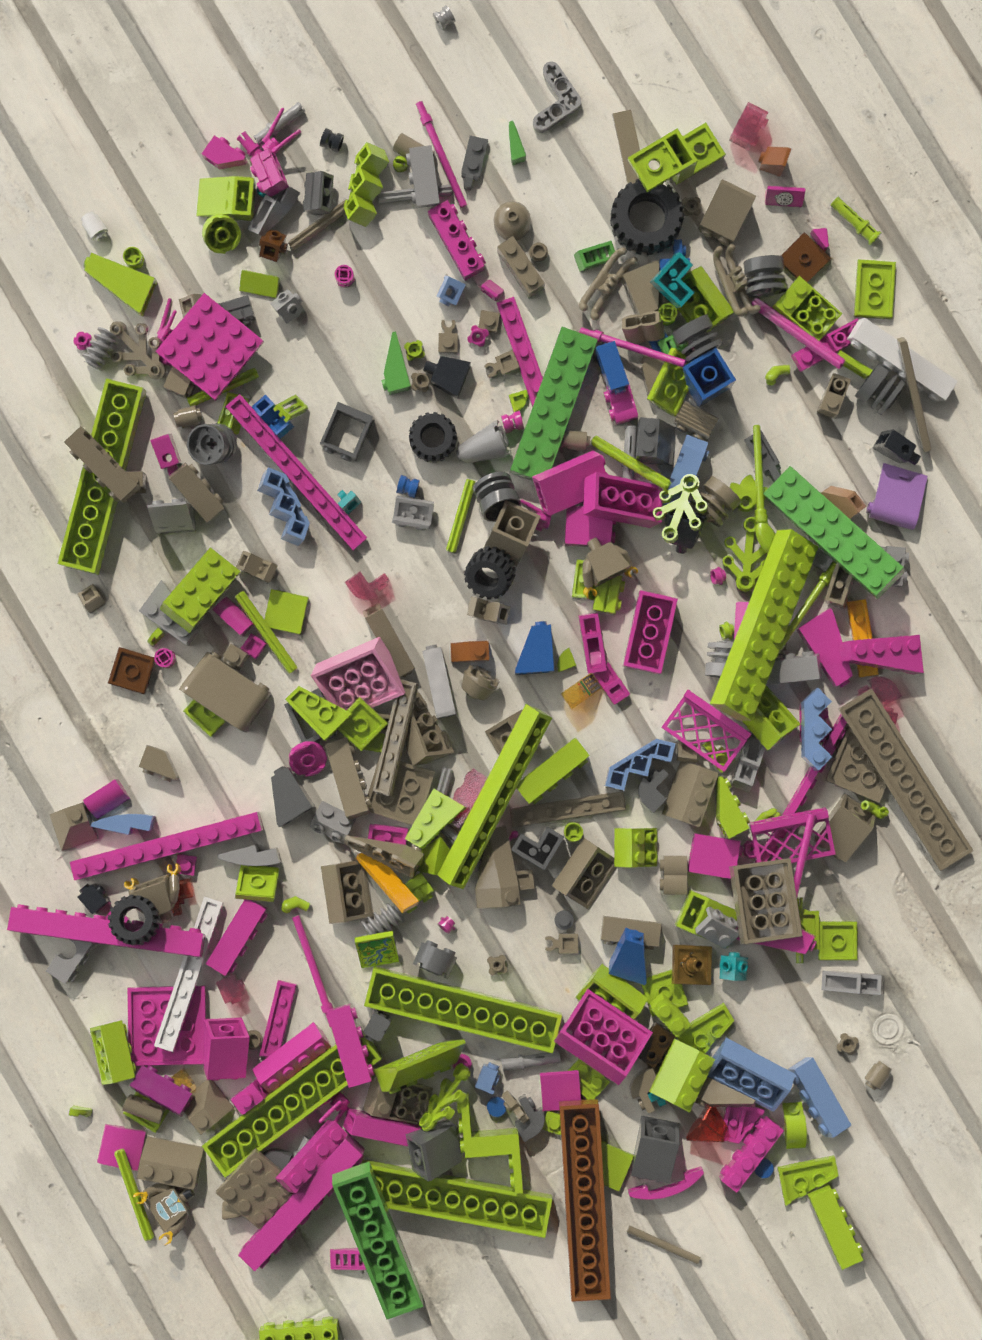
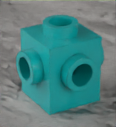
M729 952V955H721L719 979L747 981L748 957H742L739 952Z

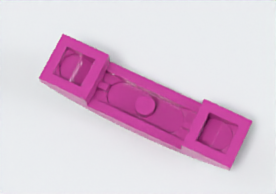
M699 1166L683 1171L684 1180L649 1191L647 1185L642 1184L628 1189L630 1197L652 1200L666 1198L689 1188L704 1174V1171Z

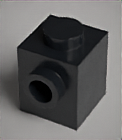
M95 883L91 885L86 884L79 890L81 894L77 897L91 914L97 913L110 901L105 895V889L100 884L96 885Z

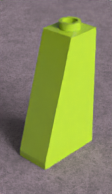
M94 253L86 257L83 265L84 271L143 317L157 285V280L154 277Z

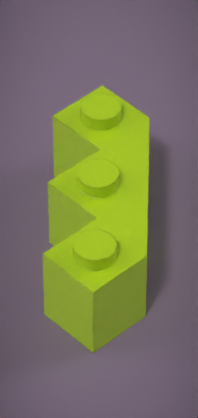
M368 142L365 143L355 157L356 171L355 174H351L348 190L351 192L349 200H345L343 207L348 220L367 227L377 214L372 201L383 189L378 175L389 163L385 150Z

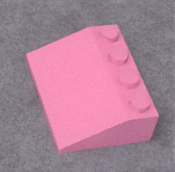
M380 637L317 663L311 674L312 679L327 701L345 710L359 697L373 708L405 694L391 654Z

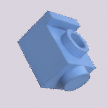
M445 275L437 297L441 298L439 302L448 307L450 304L457 305L466 284ZM448 288L452 290L450 295L446 294Z
M491 1062L488 1064L484 1063L475 1088L493 1095L494 1088L492 1086H496L499 1081L500 1075L497 1073L500 1066Z

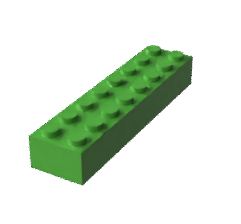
M563 326L561 327L509 473L533 481L532 476L552 468L598 339Z
M791 466L763 493L765 498L877 600L905 572L902 565Z
M370 1161L332 1174V1186L386 1320L423 1307L421 1290Z

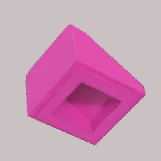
M827 228L812 229L811 237L820 248L826 251L829 247Z
M488 280L481 285V291L494 301H497L504 292L492 280Z

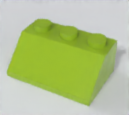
M702 266L690 271L681 279L694 292L682 307L677 308L687 323L703 315H708L713 324V327L707 331L709 333L734 313L730 304Z
M767 685L765 686L753 721H742L767 750L781 742L800 725L799 721Z
M601 964L575 997L580 1001L586 990L589 989L633 1020L640 1014L648 1000L646 996L625 980L609 974V968L604 964Z
M120 1020L90 1028L102 1085L135 1078L136 1067L134 1062L131 1061L130 1054L132 1049L130 1043H127V1027L123 1024V1021Z
M674 1039L649 1092L690 1112L715 1059Z

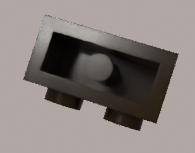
M654 1021L649 1029L653 1032L638 1056L639 1059L654 1069L656 1065L660 1066L666 1057L664 1053L667 1049H670L675 1035L670 1030Z

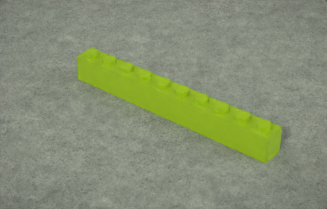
M525 704L438 873V876L449 885L464 890L545 734L552 717L540 709Z

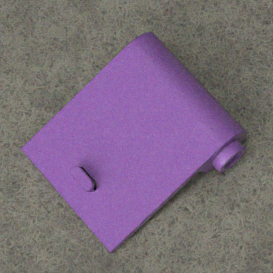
M883 463L875 499L873 502H869L866 513H869V518L914 530L918 521L928 476Z

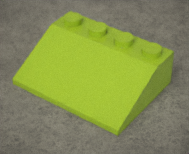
M465 1039L442 1041L374 1069L382 1092L393 1094L400 1091V1087L403 1085L409 1087L417 1084V1080L422 1077L425 1080L435 1076L434 1072L440 1070L441 1073L450 1070L451 1065L457 1063L466 1044Z

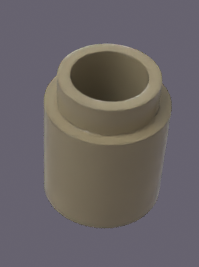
M195 405L178 409L177 412L173 413L177 428H186L200 424V420L203 419L201 409H197Z
M569 430V432H564L563 447H567L568 450L586 451V447L590 448L591 436H587V432Z
M878 1061L877 1064L874 1063L864 1078L867 1080L865 1084L873 1090H876V1088L881 1089L891 1074L889 1073L892 1069L881 1061Z

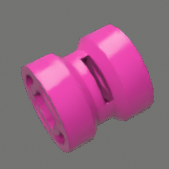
M340 265L336 268L334 274L338 285L344 288L350 287L355 280L352 268L348 265Z
M520 411L513 412L512 415H501L505 434L511 433L515 429H524Z
M161 648L155 653L154 660L158 666L170 668L176 662V655L167 648Z

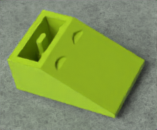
M239 176L200 178L196 216L210 218L213 215L224 214L234 220L252 221L256 195L255 179Z
M800 276L795 279L772 306L773 309L818 341L843 314Z
M718 776L716 780V822L724 837L730 839L749 829L748 823H750V820L745 812L740 811L739 806H741V803L736 795L731 794L729 789L732 787L728 779Z
M689 890L674 925L702 937L696 933L695 928L708 917L706 911L708 907L715 910L718 909L727 917H732L737 921L736 911L722 903Z

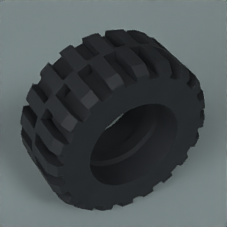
M636 179L635 183L629 182L624 189L618 192L612 205L610 224L613 228L614 237L617 236L619 244H624L626 250L630 252L635 250L638 255H641L642 252L647 253V255H653V252L656 251L657 253L663 252L664 248H669L673 241L677 239L683 225L684 207L683 203L679 201V194L672 191V186L669 184L665 186L662 183L647 192L641 181ZM643 201L657 204L665 214L663 226L654 232H642L636 229L629 220V212L632 206Z

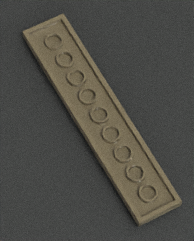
M869 689L840 707L838 710L938 869L942 871L973 852L974 850L873 689Z

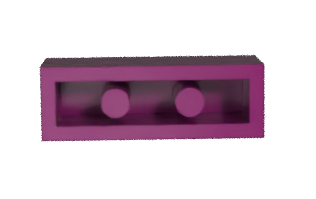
M142 1065L130 1084L131 1089L182 1117L194 1097L190 1093L191 1089L183 1084L181 1086L174 1084L175 1080L167 1075H164V1077L157 1074L158 1070L150 1065L147 1068Z

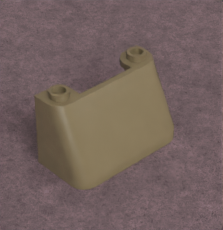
M213 650L211 653L206 652L182 683L179 690L240 731L247 732L272 695L268 692L270 688L261 682L259 685L255 684L221 661L222 656Z

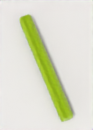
M594 436L591 440L592 446L660 488L668 490L671 486L669 479L599 436Z
M242 591L237 594L235 599L288 673L295 671L297 665L246 593Z
M119 1149L114 1154L143 1239L149 1241L154 1238V1234L144 1205L136 1204L141 1201V1196L133 1197L139 1190L125 1150Z

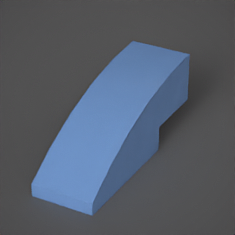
M147 814L115 815L92 822L91 827L130 835L133 828L152 831L155 816Z

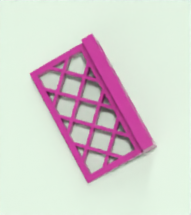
M690 690L685 692L681 701L661 727L723 772L727 770L751 737L750 732ZM684 703L691 706V715L681 716L680 708ZM704 715L708 720V725L697 727L695 717ZM693 717L695 728L683 729L682 719ZM680 719L681 730L672 731L667 727L672 720ZM721 727L724 737L713 738L711 728ZM709 728L711 739L699 741L698 730ZM695 730L697 741H686L684 732ZM735 737L741 741L737 748L728 749V738ZM725 739L726 750L715 752L713 741ZM711 741L713 752L703 753L700 743ZM727 753L728 761L724 766L716 761L715 754Z
M826 807L750 822L757 863L761 862V855L765 850L774 856L771 861L776 858L782 859L778 855L783 847L793 852L789 857L791 858V863L797 862L798 857L794 856L795 854L799 856L797 851L801 847L803 838L794 834V831L798 826H806L808 813L816 815L814 826L816 823L825 821L826 829L822 835L814 830L812 831L820 838L814 846L809 844V847L812 849L807 855L806 860L835 855ZM778 830H785L789 833L784 842L774 837ZM765 833L770 838L765 846L757 842L756 835ZM792 835L800 840L795 850L786 845ZM772 839L781 844L776 854L767 849ZM822 839L829 843L830 851L821 852L817 849Z

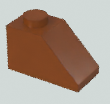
M767 147L766 151L760 154L758 163H761L759 170L781 177L792 148Z
M489 641L451 643V662L489 661Z

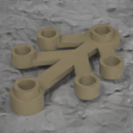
M113 322L110 325V332L120 337L134 353L113 351L111 353L112 361L142 360L146 366L136 367L133 364H127L124 367V373L128 376L148 374L154 380L163 378L166 368L160 362V355L155 352L161 345L160 338L151 337L148 341L149 347L152 348L151 359L147 355L148 326L146 324L139 323L135 327L136 333L139 334L138 346L126 333L127 327L123 322ZM115 326L119 328L117 333L114 330ZM140 326L144 327V331L142 333L140 332ZM154 339L157 341L156 346L153 345ZM116 353L120 356L118 360L115 358ZM129 367H132V373L128 372ZM154 367H157L158 372L156 374L153 371Z

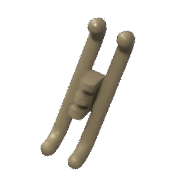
M730 244L726 249L725 257L730 270L728 275H726L720 259L723 247L718 246L713 253V262L733 312L740 317L745 316L748 312L750 314L758 313L761 308L759 305L753 306L745 289V286L748 284L747 280H743L745 275L740 273L742 268L741 266L736 267L733 259V252L736 246ZM734 293L740 294L744 304L742 309L739 307Z
M624 247L617 249L610 256L579 302V309L586 311L588 310L587 303L595 291L598 290L602 293L591 309L590 318L592 320L599 319L598 313L622 279V275L638 262L636 257H630L622 264L616 274H609L618 258L627 253Z

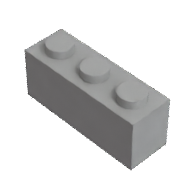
M432 145L409 148L410 153L406 154L407 165L412 167V173H409L410 185L414 184L415 192H411L413 204L417 203V208L439 205Z
M814 651L802 652L801 656L789 653L784 654L783 658H776L766 685L820 679L822 677L820 655L814 654Z

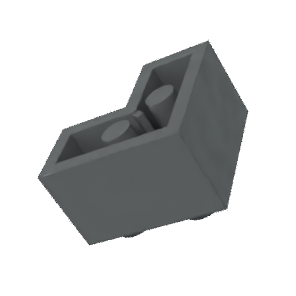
M546 827L537 843L521 833L511 850L545 870L564 836Z

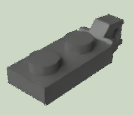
M471 135L469 137L461 171V177L465 178L464 189L471 190L473 180L478 181V178H480L488 139Z
M761 431L763 473L766 477L769 475L772 481L775 482L781 476L778 472L781 469L780 462ZM753 435L744 439V442L754 457Z

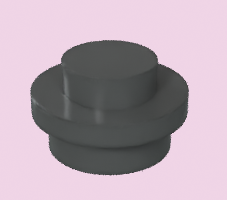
M562 910L555 915L554 922L559 929L566 930L573 925L574 918L569 911Z

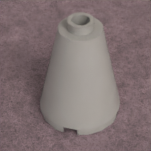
M493 421L458 446L459 450L456 451L459 460L464 461V463H472L511 456V450L507 451L506 447L510 444L502 425L497 426L499 421Z

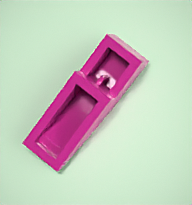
M598 613L578 615L587 673L607 671Z

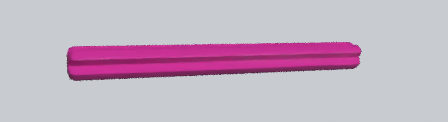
M755 298L751 304L753 306H760V314L833 366L840 369L845 364L844 358L761 299Z

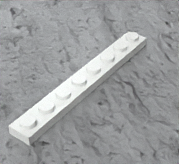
M207 897L203 899L194 926L196 929H201V933L206 935L202 958L184 955L154 1044L156 1047L174 1052L223 902Z

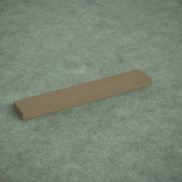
M904 337L897 338L920 445L924 452L931 451V445L908 342Z
M402 679L400 680L405 694L394 699L372 792L386 796H392L419 686L418 683Z
M619 791L510 808L509 810L512 828L623 811L626 810L624 793Z

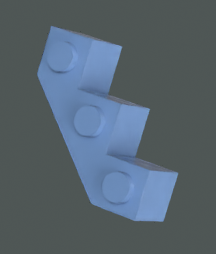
M686 435L670 477L671 486L669 489L679 485L681 479L687 474H693L699 479L700 476L697 475L702 461H706L709 451L706 450L708 442ZM689 482V483L687 484V486L690 487V486H692L694 483ZM682 492L672 496L669 503L679 499ZM665 494L663 499L668 498L669 495ZM662 502V507L665 506V505H667V504H669V503H663V502Z
M268 467L262 475L257 491L275 498L269 515L286 522L281 539L299 546L305 539L310 522L301 509V504L289 484L290 481L287 475Z
M819 688L814 689L801 702V757L815 771L820 770L832 758L819 744L832 730L819 714L832 701Z
M654 739L610 766L604 786L624 791L629 772L648 776L652 758L671 762L676 743Z

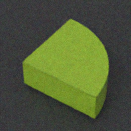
M527 389L509 395L513 412L521 411L524 408L528 397Z
M157 628L147 642L154 647L166 633L162 629Z
M570 648L564 650L559 656L557 662L558 673L576 666Z
M75 1105L69 1110V1115L74 1117L79 1115L90 1117L92 1114L91 1108Z

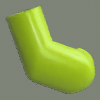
M790 365L771 367L765 375L766 384L770 386L775 385L779 375L790 374Z
M866 800L861 803L863 810L869 811L878 819H884L889 814L888 809L884 806L881 807L876 803Z
M771 808L762 812L755 821L778 817L781 814L777 812V809Z
M294 896L282 902L281 910L284 913H290L291 910L300 908L307 912L311 903Z

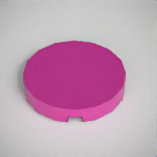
M305 741L292 748L288 761L292 771L297 775L313 776L325 768L327 754L324 747L319 743Z

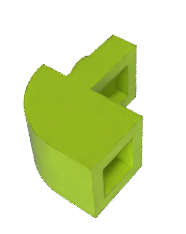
M802 1102L782 1103L786 1149L806 1148L807 1129Z

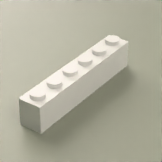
M866 318L858 320L847 340L851 342L854 348L864 350L870 359L883 363V367L889 371L893 370L901 380L906 381L897 339ZM909 348L918 391L927 393L928 398L932 401H945L956 385L957 380Z

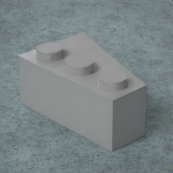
M161 580L139 612L189 646L200 630L196 626L191 633H188L159 610L163 601L171 593L167 584Z

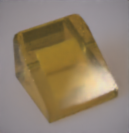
M184 1068L171 1076L175 1080L174 1084L178 1086L183 1084L191 1087L195 1083Z

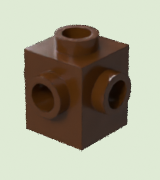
M275 230L267 231L265 236L262 235L259 241V257L277 262L282 254L285 255L288 244L285 243L287 235Z

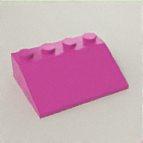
M587 989L554 1042L617 1085H620L628 1075L653 1032Z

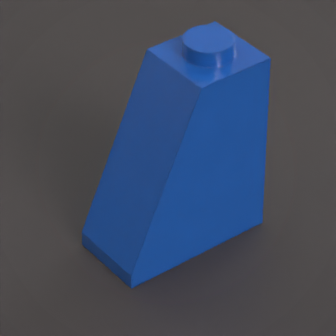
M615 341L597 346L595 357L610 394L615 392V395L626 392L629 382Z
M625 928L609 961V974L639 984H646L647 969L644 933Z

